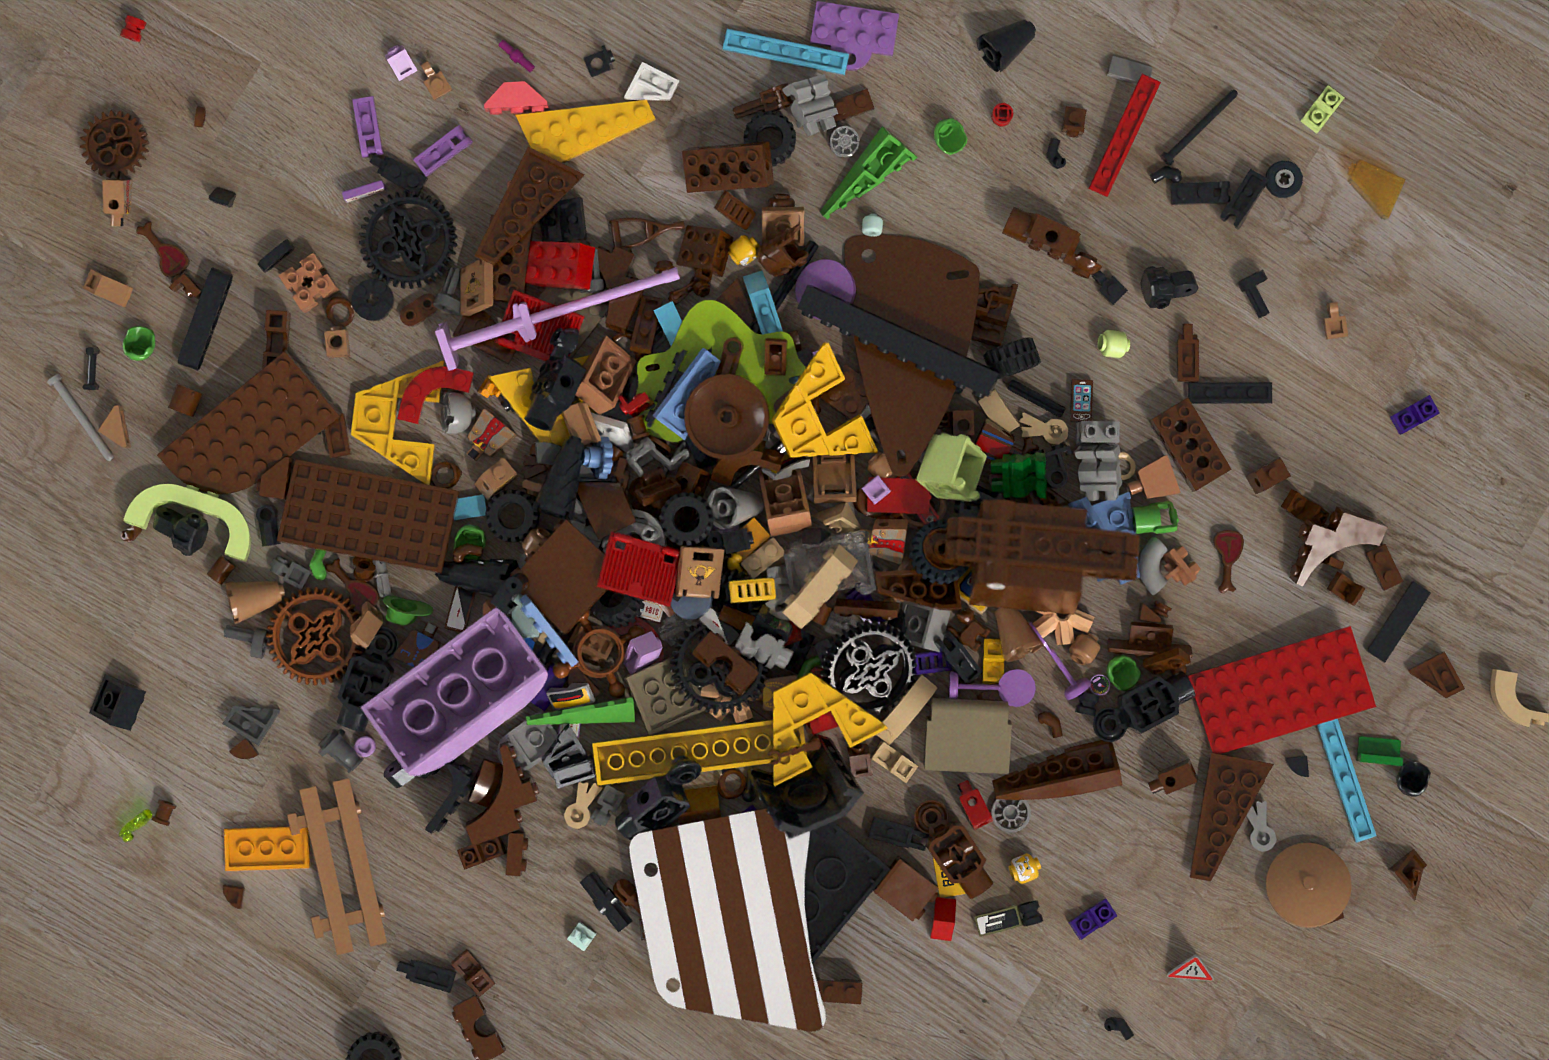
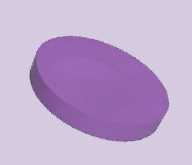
M823 259L810 263L803 269L796 282L795 294L798 304L807 285H813L852 304L855 299L856 285L851 272L844 265L833 260Z

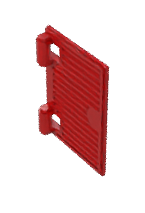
M513 290L502 322L513 319V304L515 303L519 306L521 302H526L530 314L557 305ZM571 312L534 324L537 332L536 338L529 342H525L518 331L511 332L516 335L514 341L504 338L505 335L496 337L494 342L508 349H514L547 361L553 350L550 338L554 331L558 328H576L580 331L585 316Z
M610 532L597 587L670 607L677 581L680 550L633 538L619 532ZM616 541L626 543L624 550L615 548ZM664 556L674 557L673 564L664 562Z

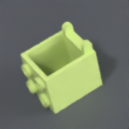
M946 433L933 435L916 480L936 498L971 502L972 500H978L980 494L975 490L987 455L980 450L979 446L972 443L968 436H951Z

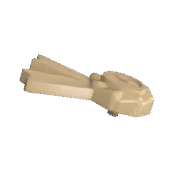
M1024 412L1022 413L1023 418L1019 422L1032 427H1021L1023 432L1021 437L1043 435L1048 443L1055 445L1067 439L1068 427L1062 420L1051 419L1044 423Z
M578 782L576 803L569 805L564 814L568 826L580 829L588 824L590 819L588 806L603 789L602 786H597L596 782L593 783L588 793L586 792L589 783L583 784Z

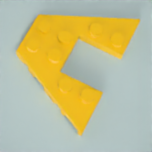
M823 342L771 419L790 457L878 453L861 415H857L825 434L812 406L811 399L845 380L828 342Z
M590 355L573 359L583 365ZM531 368L489 376V379L492 380L502 393V396L507 399L513 410L522 418L539 442L562 446L566 438L569 439L570 434L562 414L557 417L551 431L538 429L525 421V415L532 402L529 399L532 393L531 388L534 384ZM576 396L577 400L572 401V404L582 400ZM589 407L590 412L595 413V411Z
M445 361L418 369L412 373L402 375L355 394L351 435L426 485L431 484L435 444L394 440L398 398L402 399L408 384L418 374L430 368L444 366ZM442 388L432 391L427 396L425 402L440 403Z
M812 672L773 691V749L779 752L790 750L792 747L802 746L794 729L829 711L832 712L850 748L888 729V727ZM804 751L796 755L782 757L778 764L773 765L774 786L812 768V764ZM773 754V760H777L778 755Z

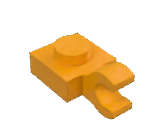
M488 374L477 392L486 398L489 395L499 397L501 392L492 380L489 379L491 375Z

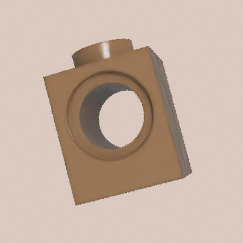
M338 326L330 327V331H324L326 356L328 358L350 356L347 330H342V327ZM340 336L342 344L339 347H334L332 345L333 339Z

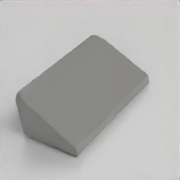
M1112 56L1107 76L1137 85L1142 73L1151 77L1153 67Z

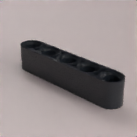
M211 268L182 345L178 364L197 371L201 368L229 292L233 274Z

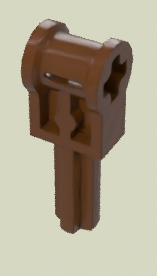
M788 83L760 92L761 98L734 107L733 113L735 118L740 119L765 110L767 113V111L774 112L792 106L794 100H791V97L786 96L782 91L783 88L788 86Z

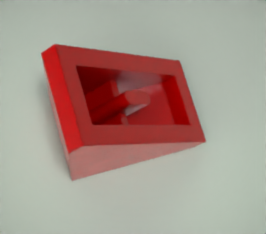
M937 897L935 899L930 939L952 940L956 916V899Z

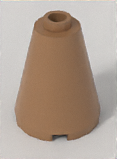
M277 581L225 583L234 623H239L282 602L281 597H285L283 585H278Z
M998 608L995 611L1005 661H1017L1026 657V654L1030 652L1033 654L1044 646L1018 609Z

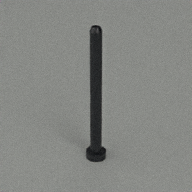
M1235 89L1231 90L1168 153L1163 152L1160 155L1161 159L1168 166H1171L1174 163L1173 159L1237 97L1238 92Z

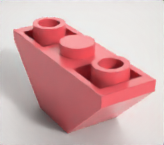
M525 81L504 82L484 104V109L486 112H490L491 115L502 114V111L520 114L523 113V110H531V112L536 113L549 109V104Z

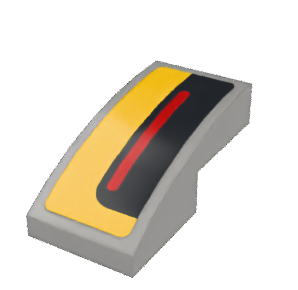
M786 453L784 454L779 472L762 467V472L773 480L789 478L793 469L809 467L810 459L806 456L790 457Z
M571 683L568 688H550L546 692L554 710L576 708L595 702V697L588 683Z

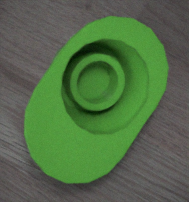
M390 595L383 599L387 606L386 620L398 625H410L415 622L418 616H427L434 611L431 605L421 601Z

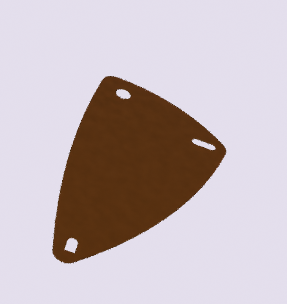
M860 235L853 236L846 241L844 247L845 267L851 272L856 285L854 305L967 356L973 333L979 293L980 272L974 263L951 250L909 237ZM867 249H871L876 253V259L871 263H866L862 260V253ZM961 270L969 272L967 278L948 280L946 277L949 272ZM854 335L863 384L881 445L892 473L900 477L905 476L911 471L932 439L957 386L953 385V380L948 378L942 380L935 377V372L929 369L925 372L916 368V363L908 360L905 363L896 358L897 355L890 351L886 354L877 350L878 346L873 343L866 345L858 341L859 337ZM898 450L905 452V464H898Z

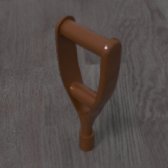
M620 218L609 221L614 248L615 246L628 249L638 247L668 230L685 229L684 221L674 222V224H663L642 218ZM643 222L646 239L622 246L619 223ZM653 225L658 227V231L656 233H654Z

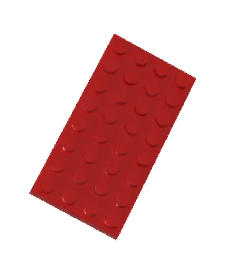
M1351 626L1188 675L1196 694L1195 699L1212 753L1215 754L1226 753L1376 707Z

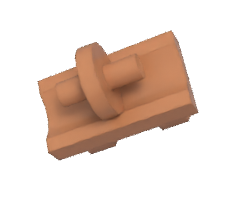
M1183 546L1171 549L1162 558L1167 563L1164 565L1168 571L1164 576L1166 580L1172 577L1176 583L1181 581L1186 586L1197 578L1196 575L1201 568L1194 561L1188 565L1183 561V558L1188 555Z

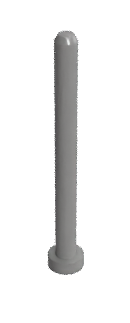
M56 374L47 381L49 386L55 387L107 461H111L114 458L113 454L60 381L62 379L61 375Z

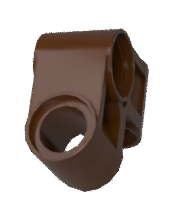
M838 589L835 591L834 597L829 598L828 601L822 604L818 609L819 612L811 619L812 621L823 626L826 625L838 597Z

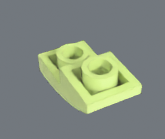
M1328 85L1301 119V122L1317 134L1345 97Z

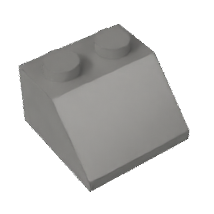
M904 600L902 610L906 616L904 617L905 627H907L905 635L906 639L910 640V645L940 652L934 642L937 639L943 642L950 612Z

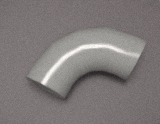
M1154 536L1141 551L1138 564L1140 578L1152 595L1159 592L1168 582L1161 574L1159 568L1160 560L1168 549Z

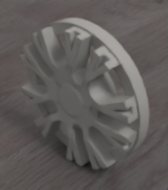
M996 799L991 809L994 824L1000 830L1008 833L1018 832L1025 828L1031 817L1030 806L1026 800H1019L1017 806L1013 805L1015 800H1012L1011 804H1007L1006 800ZM1000 800L1005 803L1006 806L1004 808L998 803ZM1024 802L1027 809L1021 811L1018 807ZM995 808H1001L1002 813L995 814ZM1027 813V817L1019 816V814ZM1003 815V819L999 821L996 820L997 817ZM1018 818L1025 821L1020 827L1016 823ZM1004 820L1008 821L1007 829L1001 826ZM1010 821H1014L1015 829H1011Z

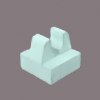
M579 922L567 940L582 951H585L597 933Z

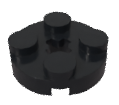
M368 279L354 288L352 306L361 318L368 321H380L391 312L394 306V295L384 282L377 279ZM373 294L374 297L379 298V301L375 302V306L367 302V299Z

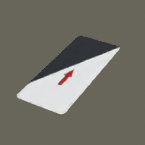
M710 608L706 614L700 617V621L714 634H720L725 639L724 643L730 646L739 637V633L729 624L719 620V615Z

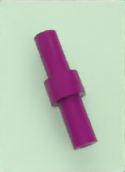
M504 39L499 43L498 46L510 55V59L513 62L519 63L529 73L534 70L535 66L524 57V54L519 49L515 50Z

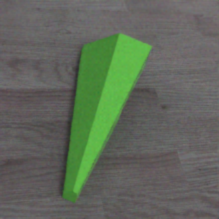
M882 126L821 209L820 213L823 217L829 219L831 213L839 208L844 209L847 207L846 203L855 197L860 198L885 181L884 177L893 171L898 172L902 169L901 166L909 160H916L917 156L896 136Z
M633 697L526 716L525 718L527 725L635 722Z

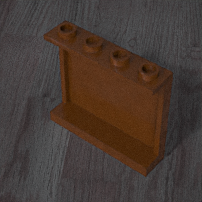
M566 519L564 522L560 520L553 528L555 532L550 537L546 536L539 543L540 548L537 552L534 553L532 551L524 560L526 564L522 568L517 567L510 575L512 577L516 573H522L528 578L529 585L521 594L523 596L527 595L535 607L564 634H567L607 591V589L597 587L605 554Z

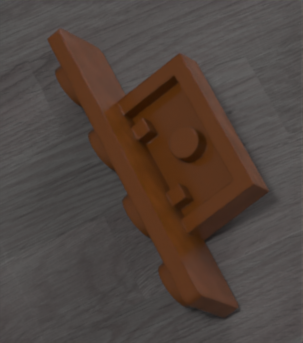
M1131 622L1128 640H1107L1108 651L1114 654L1129 653L1136 656H1155L1179 647L1190 655V659H1192L1193 655L1190 645L1171 644L1173 625Z

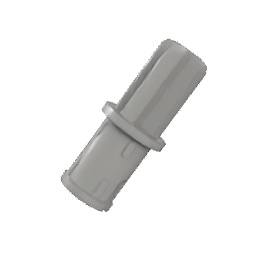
M373 560V564L376 566L373 578H376L379 596L391 595L388 578L390 573H387L386 563Z

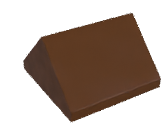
M717 786L685 790L690 808L678 817L680 825L721 817Z

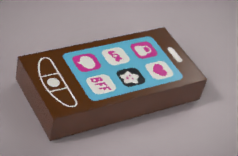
M1072 379L1070 421H1092L1093 380Z

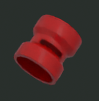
M127 15L125 19L126 26L121 30L120 36L140 43L142 38L141 30L145 29L147 23Z
M1007 103L997 104L991 114L993 123L999 127L1008 125L1014 114L1012 107Z

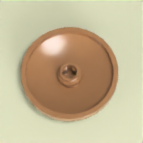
M1300 843L1283 850L1271 863L1266 877V893L1272 908L1282 919L1298 927L1316 928L1334 921L1346 908L1351 895V877L1344 861L1331 849L1315 843Z

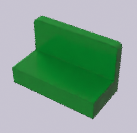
M1359 736L1356 761L1403 766V758L1400 757L1401 741Z

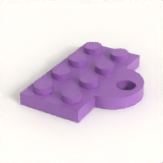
M817 1L810 44L829 46L833 51L852 54L855 56L856 61L852 65L847 64L846 70L854 71L861 69L869 62L872 53L893 56L899 14Z

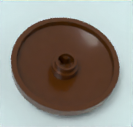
M721 374L704 380L693 390L686 403L684 420L687 433L698 449L714 458L735 459L749 454L763 441L768 430L770 414L766 398L754 383L738 375Z

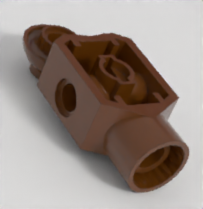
M1013 207L1002 234L1024 244L1028 243V247L1032 250L1039 252L1041 249L1048 252L1047 256L1055 260L1063 259V263L1073 267L1072 272L1083 278L1089 279L1090 275L1102 269V266L1096 263L1097 258L1084 252L1074 253L1080 241L1079 237L1081 234L1078 231L1040 214L1028 213ZM1046 235L1053 236L1054 242H1048Z
M936 800L922 802L915 811L914 821L921 832L930 835L925 846L951 884L959 883L969 899L984 893L994 882L983 867L986 858L965 827L960 822H948V811L941 802ZM930 811L935 812V820L931 822L926 821V814Z

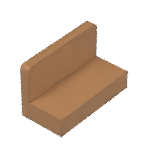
M578 401L573 403L562 413L570 436L581 438V443L584 445L601 441L587 402Z

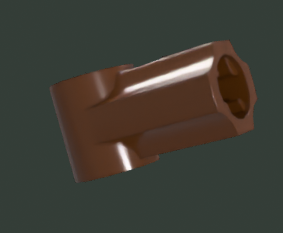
M732 337L725 341L720 359L721 362L716 375L736 374L740 356L744 349L743 341L740 338ZM736 341L739 344V350L736 353L729 350V342Z

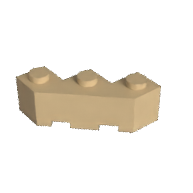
M840 544L836 548H829L823 555L825 560L815 572L810 571L803 579L805 584L796 595L792 593L784 602L786 607L782 613L801 629L819 612L818 609L825 601L829 600L838 589L837 586L844 578L846 579L858 562Z

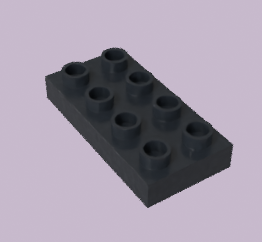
M835 821L811 830L805 868L804 907L812 965L890 871V867Z

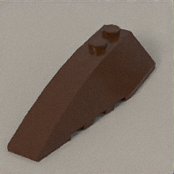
M1103 740L1064 749V753L1054 756L1053 754L1046 757V761L1039 764L1034 762L1027 765L1025 770L1020 772L1016 770L992 781L996 799L1003 800L1061 798L1123 785L1113 742H1105Z

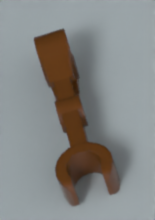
M813 739L803 744V746L792 747L790 750L779 752L776 749L770 750L768 755H778V759L770 763L776 765L781 761L782 757L796 755L802 751L820 749L821 744L819 739Z

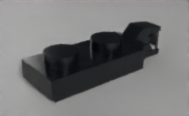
M373 155L370 160L372 165L379 168L377 173L381 177L410 193L415 191L416 196L419 195L428 179L426 176L387 156L382 160Z
M411 960L410 964L399 961L396 970L406 973V979H409L411 982L448 993L451 992L457 973L456 971L419 960Z

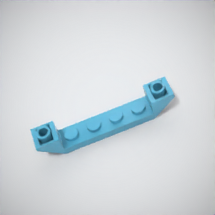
M763 270L743 276L761 334L783 332ZM798 376L789 378L790 384L798 381Z

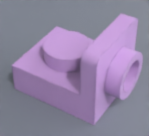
M398 45L393 46L387 51L388 54L385 57L399 81L417 71L403 45L400 47Z

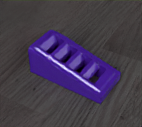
M941 651L914 653L916 659L913 661L917 663V667L913 669L916 670V675L953 670L947 661L946 667H943V653ZM934 656H937V668H935ZM925 657H928L929 668L927 669Z

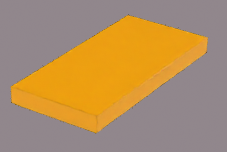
M289 826L225 828V871L310 868L308 827L300 829V834L291 835Z

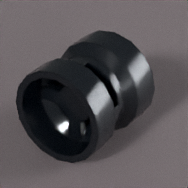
M1083 692L1078 696L1080 703L1076 705L1075 712L1095 716L1096 709L1094 706L1098 703L1099 696Z
M1038 900L1018 905L1019 912L1024 914L1022 919L1023 926H1031L1044 921L1042 914L1037 911L1040 907Z

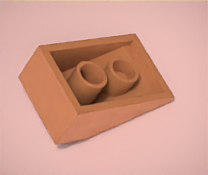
M604 336L583 364L586 372L576 392V396L583 402H587L588 406L599 415L614 408L637 361L608 336Z

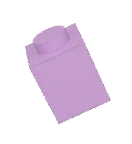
M652 631L630 640L623 660L630 674L650 666L659 658L663 648L661 641L655 637Z

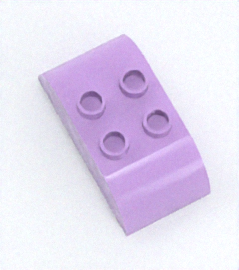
M496 607L364 704L361 709L406 773L414 776L422 775L444 766L447 762H451L524 708L542 689L548 674L507 616Z

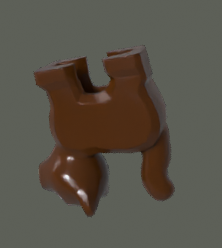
M962 609L955 615L966 626L960 632H957L952 626H947L946 631H950L962 645L968 646L971 650L977 652L981 642L976 641V637L980 635L986 638L991 629L985 628L975 619L973 609Z

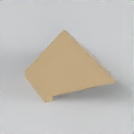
M848 502L837 504L811 515L813 518L823 522L824 525H828L830 529H836V533L840 532L841 536H846L861 529Z

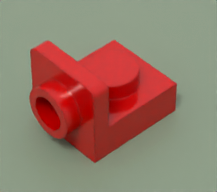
M645 392L635 395L630 403L624 396L620 395L618 397L621 401L619 406L626 415L629 413L633 417H636L654 404L652 398Z

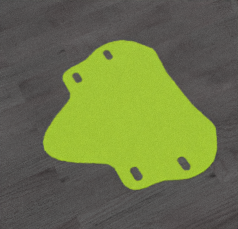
M704 300L689 310L669 350L646 355L639 360L637 365L638 389L636 395L645 392L654 401L658 391L664 390L666 385L663 382L668 371L672 372L675 366L672 361L676 353H681L682 349L688 351L679 371L684 373L702 348L708 350L712 347L711 354L720 360L725 341L732 337H738L743 341L744 349L741 353L735 375L750 380L761 390L769 407V424H773L771 419L775 415L774 403L796 384H790L789 378L801 376L806 367L798 358L793 339L788 333L780 331L763 335L756 334L738 315L724 304L715 300ZM765 338L787 339L786 376L765 375ZM731 341L728 344V348L731 352L736 353L739 350V344L736 341ZM651 364H659L660 366L659 370L650 372L646 371L645 368ZM650 409L644 410L637 415L645 416L644 423L650 435L670 442L684 440L657 419L652 428L647 427L648 422L645 419Z

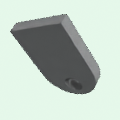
M540 710V711H539L538 713H536V714H542V713H544V712H543L542 710ZM524 721L500 740L497 749L499 761L503 765L499 748L500 744L508 741L509 745L514 746L517 758L515 761L517 766L521 765L523 771H526L542 761V757L558 737V733L552 724L527 725L526 721Z

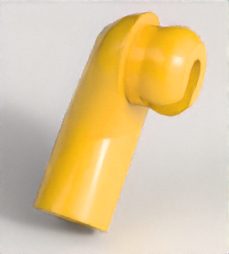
M733 553L731 558L729 557L727 560L728 570L737 569L739 573L744 570L747 575V571L739 564L742 561V557L737 553Z

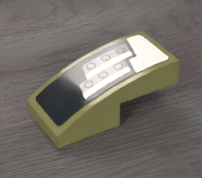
M1018 905L974 916L979 937L1023 926Z

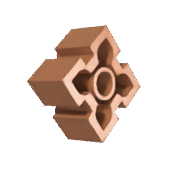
M315 253L301 260L300 264L302 267L296 270L294 267H291L278 275L287 290L296 292L292 297L304 313L319 304L317 299L321 296L328 299L340 291L332 277L322 273L326 268ZM313 278V281L311 282L312 286H305L306 280H311Z

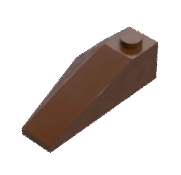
M916 570L874 572L876 590L879 594L938 610H957L962 608L958 580L952 581L949 584L945 582L937 584V581L934 583L929 582L930 578L925 580L922 578L923 574H918Z

